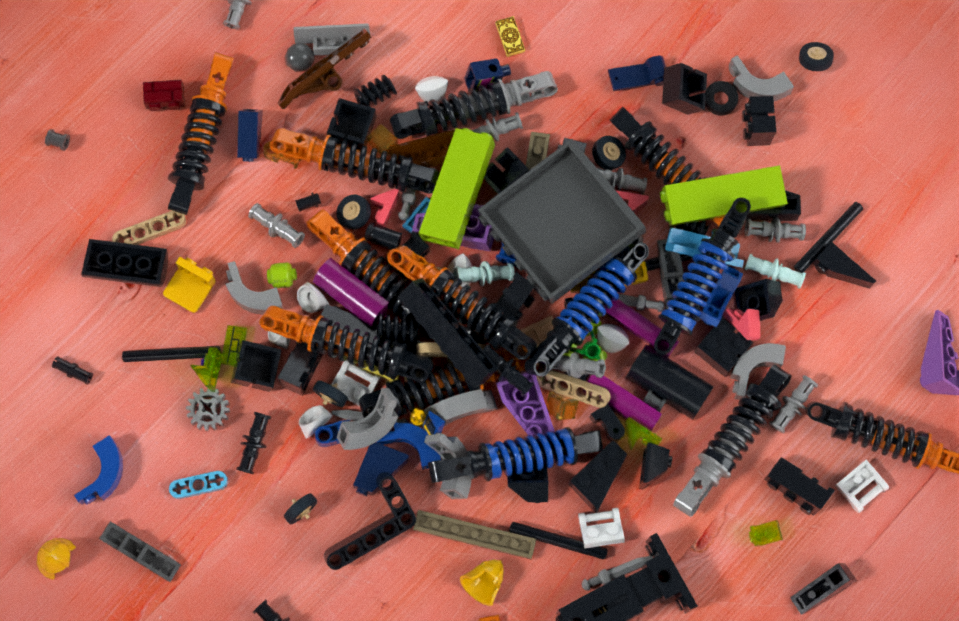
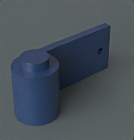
M659 55L647 59L644 64L608 69L613 91L649 85L662 86L666 64L664 57Z

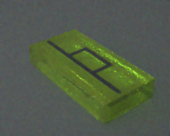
M227 326L220 362L222 365L234 366L237 363L235 361L239 344L243 340L246 341L247 328Z

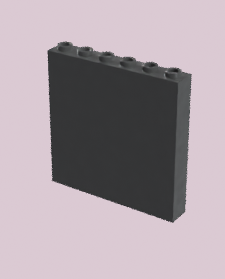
M570 139L478 209L480 214L478 218L485 227L488 225L492 231L490 233L496 241L500 240L504 244L502 248L508 256L512 255L516 259L514 263L520 271L524 270L528 274L526 278L532 286L536 284L540 289L538 291L539 295L544 301L549 300L551 304L646 233L645 225L573 139Z

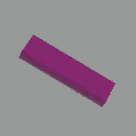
M329 258L317 271L313 283L368 326L372 327L379 321L380 313H382V317L387 315L389 302L332 258Z
M620 299L617 301L611 300L613 306L610 309L605 308L606 315L654 348V342L662 329ZM677 340V342L675 343L673 349L671 350V352H670L668 355H666V357L669 358V356H670L671 353L674 351V349L676 348V346L679 344L680 341ZM661 341L657 347L661 351H666L669 348V344L666 341Z
M591 375L587 381L607 389L611 395L610 401L607 404L612 411L648 435L662 415L605 376L598 378L596 375Z

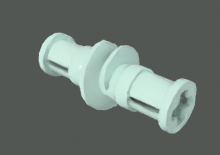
M753 254L749 255L744 269H750L759 272L761 275H767V278L772 277L774 281L779 279L784 283L794 284L799 289L806 275L805 272L800 273L788 267H783L782 263L779 265V259L777 258L771 263L770 261L754 257Z
M487 261L481 262L480 267L460 268L455 266L453 270L454 276L457 277L456 279L460 278L462 282L479 281L480 286L485 285V280L488 284L502 279L513 281L515 274L514 266L511 263H508L507 266H490Z

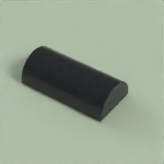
M89 239L81 275L85 278L162 287L167 273L168 252L164 248Z
M647 344L626 376L628 380L647 392L652 390V393L662 400L665 398L668 405L692 420L714 387L668 357L658 355Z

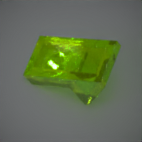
M209 347L208 354L205 355V366L190 365L211 392H215L223 356L217 348Z
M628 417L625 427L630 450H632L639 438L642 439V443L645 446L647 443L659 445L662 441V438L632 418Z

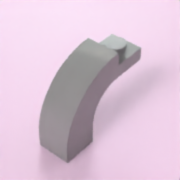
M738 55L732 58L729 63V71L733 77H736L733 86L747 98H750V96H773L774 101L790 95L794 88L785 72L770 79H759L747 70Z
M235 261L227 263L229 270H226L229 283H226V287L232 299L241 308L263 315L270 306H277L283 309L277 287L263 292L249 290L242 283Z
M774 343L757 345L740 357L730 376V379L738 380L734 381L732 392L735 393L734 399L740 400L745 397L748 377L753 369L762 366L772 367L773 365L779 368L782 367L786 349L785 345Z
M389 388L381 389L376 406L368 416L358 421H342L336 438L344 450L367 447L384 437L394 426L398 418L394 411L397 399Z
M482 389L447 398L423 411L426 416L429 411L433 412L446 421L444 425L446 426L455 420L469 415L494 411L497 409L492 390L482 391Z
M442 433L426 435L424 443L435 450L442 460L466 456L467 450L457 437H447ZM461 464L455 466V470L462 468ZM470 475L443 481L440 491L451 499H467L472 478Z

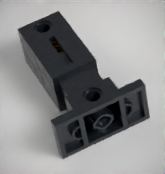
M655 533L646 540L647 545L645 546L649 556H654V558L645 562L641 567L642 570L627 578L623 574L560 608L556 613L555 620L630 621L644 612V607L657 600L663 603L674 596L677 598L675 600L677 607L680 611L684 610L685 614L698 605L661 539ZM658 575H664L666 582L660 581Z

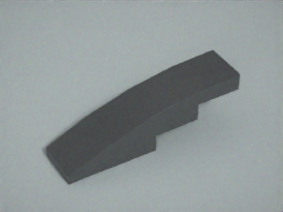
M667 239L657 241L665 309H668L667 302L674 300L672 293L679 291L677 284L683 281L682 275L684 273L680 254L666 251Z
M111 521L99 537L103 542L171 582L181 566L178 562Z

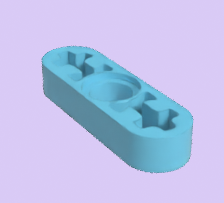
M221 471L174 480L170 484L169 492L176 499L223 490L227 486L228 478ZM216 476H220L221 479L224 478V481H221V485L218 486L216 483H210L211 488H208L206 478L209 477V481L216 480ZM196 480H202L204 487L197 491L193 488V483ZM186 482H189L190 493H188V489L181 490V494L173 492L177 488L176 485L179 484L181 487H187Z

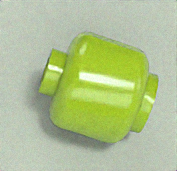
M289 262L274 263L270 269H267V280L274 288H289L293 285L294 280H297V272Z

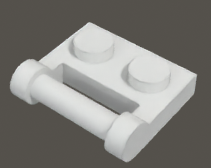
M347 359L343 362L331 385L337 383V388L348 397V401L359 406L360 397L374 392L381 377L376 374L372 375L356 365H351ZM347 370L369 381L370 385L366 387L346 376Z
M867 460L835 485L857 513L864 510L863 507L882 491L885 492L889 489L885 480ZM874 480L877 486L860 500H857L855 495Z
M612 508V511L592 514L578 513L584 548L625 542L618 508ZM613 519L614 521L591 526L586 524V522Z

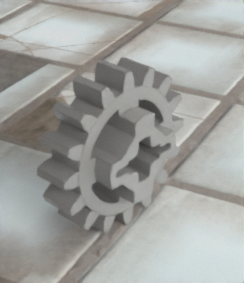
M208 387L207 392H204L200 388V394L194 392L193 396L195 398L188 399L191 406H186V409L191 412L187 414V417L193 418L191 420L192 425L198 423L197 428L199 430L203 426L205 431H208L209 427L216 430L217 424L223 426L222 419L228 420L225 413H229L230 409L225 406L229 405V401L224 400L226 397L224 393L219 395L218 389L212 392L211 388ZM197 403H198V404H199V410H198V411L196 412V414H195V408H196V405H197ZM203 404L211 408L213 415L204 409ZM221 404V412L218 415L217 409L220 407ZM212 419L213 421L205 422L204 420Z

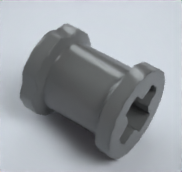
M50 129L45 137L46 146L53 145L63 151L68 148L70 143L69 134L62 135L56 133L53 129Z
M649 390L643 402L660 412L667 400L665 398L662 400L654 395L652 390Z

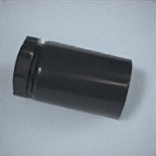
M371 222L366 230L365 239L368 242L370 241L373 244L392 250L399 247L402 233Z

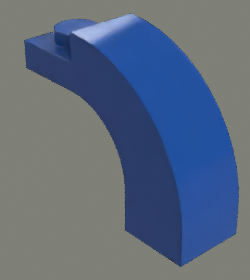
M728 266L726 271H722L723 278L716 281L718 287L712 289V297L707 298V306L701 310L702 315L699 318L707 325L717 327L729 300L742 279L743 273Z
M395 423V431L391 432L390 430L377 441V443L382 445L397 442L410 444L419 454L422 470L429 469L428 462L441 460L440 455L424 443L427 435L426 431L413 424Z
M110 435L92 446L100 458L101 472L96 481L74 495L82 505L84 503L86 505L90 504L96 499L95 496L97 495L105 500L114 492L121 480L123 472L122 454Z

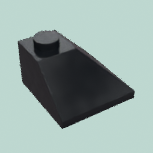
M764 279L738 287L735 290L737 309L744 313L747 309L759 310L760 321L773 318L783 301L779 281Z
M647 443L643 451L639 489L643 490L667 471V468H671L672 456H669V449L653 443Z
M544 460L542 470H537L535 465H533L531 472H527L523 467L522 473L517 474L512 469V475L507 476V483L510 489L527 502H548V472Z

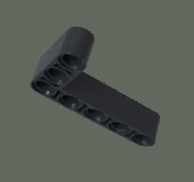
M380 473L376 478V484L391 513L329 547L324 553V559L331 569L338 570L415 525L416 516L399 484L390 473ZM391 479V484L388 487H382L384 480ZM394 497H401L398 504H392ZM404 514H410L407 521H401V517ZM386 524H392L391 530L383 531ZM369 534H374L375 536L372 541H365ZM356 544V550L349 552L348 547ZM332 555H339L337 561H330V557Z

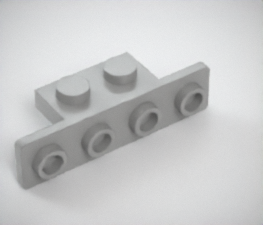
M368 23L293 28L295 44L313 43L314 55L323 56L334 52L364 28L370 34Z

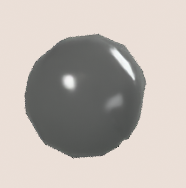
M303 43L293 44L287 49L285 54L286 66L295 72L308 70L314 62L313 50Z

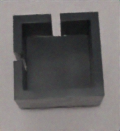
M683 63L665 67L662 104L687 115L705 110V93L690 97L689 95L706 90L707 74L697 69L693 70L692 67Z
M750 96L748 103H745V110H742V122H745L746 128L743 129V138L747 140V146H768L771 144L776 134L775 116H768V114L775 113L773 96Z
M339 98L327 135L340 139L339 144L346 140L348 147H351L352 143H356L358 145L357 149L361 150L362 146H367L377 117L376 109Z
M507 147L495 158L505 171L502 172L491 162L488 165L484 179L499 194L530 170Z
M721 318L717 327L714 326L697 346L695 353L725 377L753 342L747 340L740 332L736 334L734 332L736 328Z
M243 340L239 344L235 361L237 363L234 365L231 383L247 387L253 384L252 388L270 392L274 387L282 350Z

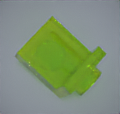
M778 520L750 526L749 538L755 546H764L782 541L783 537Z

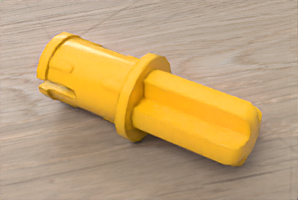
M415 408L410 415V421L418 427L420 425L423 426L426 415L422 410Z

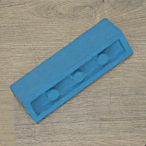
M671 227L665 250L693 257L695 254H700L698 247L701 244L702 238L710 239L711 237ZM739 243L731 249V252L735 255L734 260L727 261L726 265L743 267L744 260L737 259L740 248Z

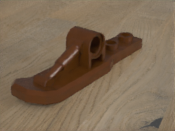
M364 28L334 52L324 57L288 84L278 101L281 109L289 106L293 98H297L299 95L322 90H339L342 86V79L333 67L341 60L349 59L354 54L353 51L358 47L363 48L370 42L369 39L372 37ZM331 77H337V82L334 85L328 84V80Z

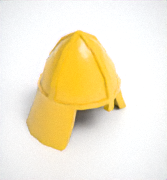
M53 538L46 541L40 547L37 554L39 571L45 577L54 580L55 573L63 571L69 566L70 551L74 550L76 546L64 538Z
M495 559L484 561L460 577L462 587L476 601L492 606L503 581V563Z

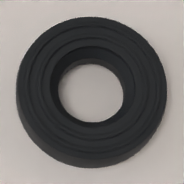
M717 81L712 83L705 91V106L711 113L723 116L731 113L736 108L738 93L732 84L725 81ZM718 92H723L728 96V102L724 105L717 104L714 101V95Z

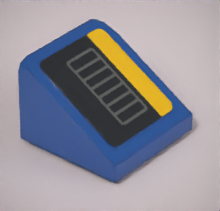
M429 411L423 428L427 435H435L442 432L446 421Z

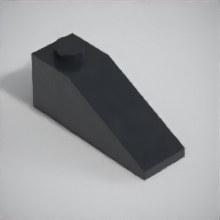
M832 242L813 263L819 273L834 279L869 289L876 282L871 275Z
M838 563L791 596L790 599L800 614L803 615L840 593L857 580L845 563Z

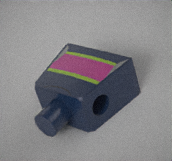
M496 58L472 62L469 64L464 80L468 89L474 88L477 91L479 85H484L487 88L489 82L496 81L497 79L502 80L503 77L511 75V69L508 64L500 66L499 60Z

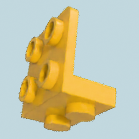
M179 257L176 261L178 270L163 291V295L186 310L196 313L215 285L216 280L211 270L206 267L202 269L197 267V263L188 257L186 259Z

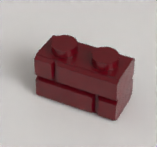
M182 80L143 82V102L146 109L159 111L161 108L178 110L180 107H185Z

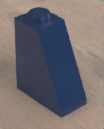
M242 109L238 111L237 158H242V161L253 162L254 158L259 157L263 110Z
M377 442L369 445L353 484L354 489H357L356 493L366 497L368 494L373 496L379 490L376 484L378 475L388 472L394 476L408 463L409 455ZM390 479L384 480L383 483H382V486H383L386 482H388Z

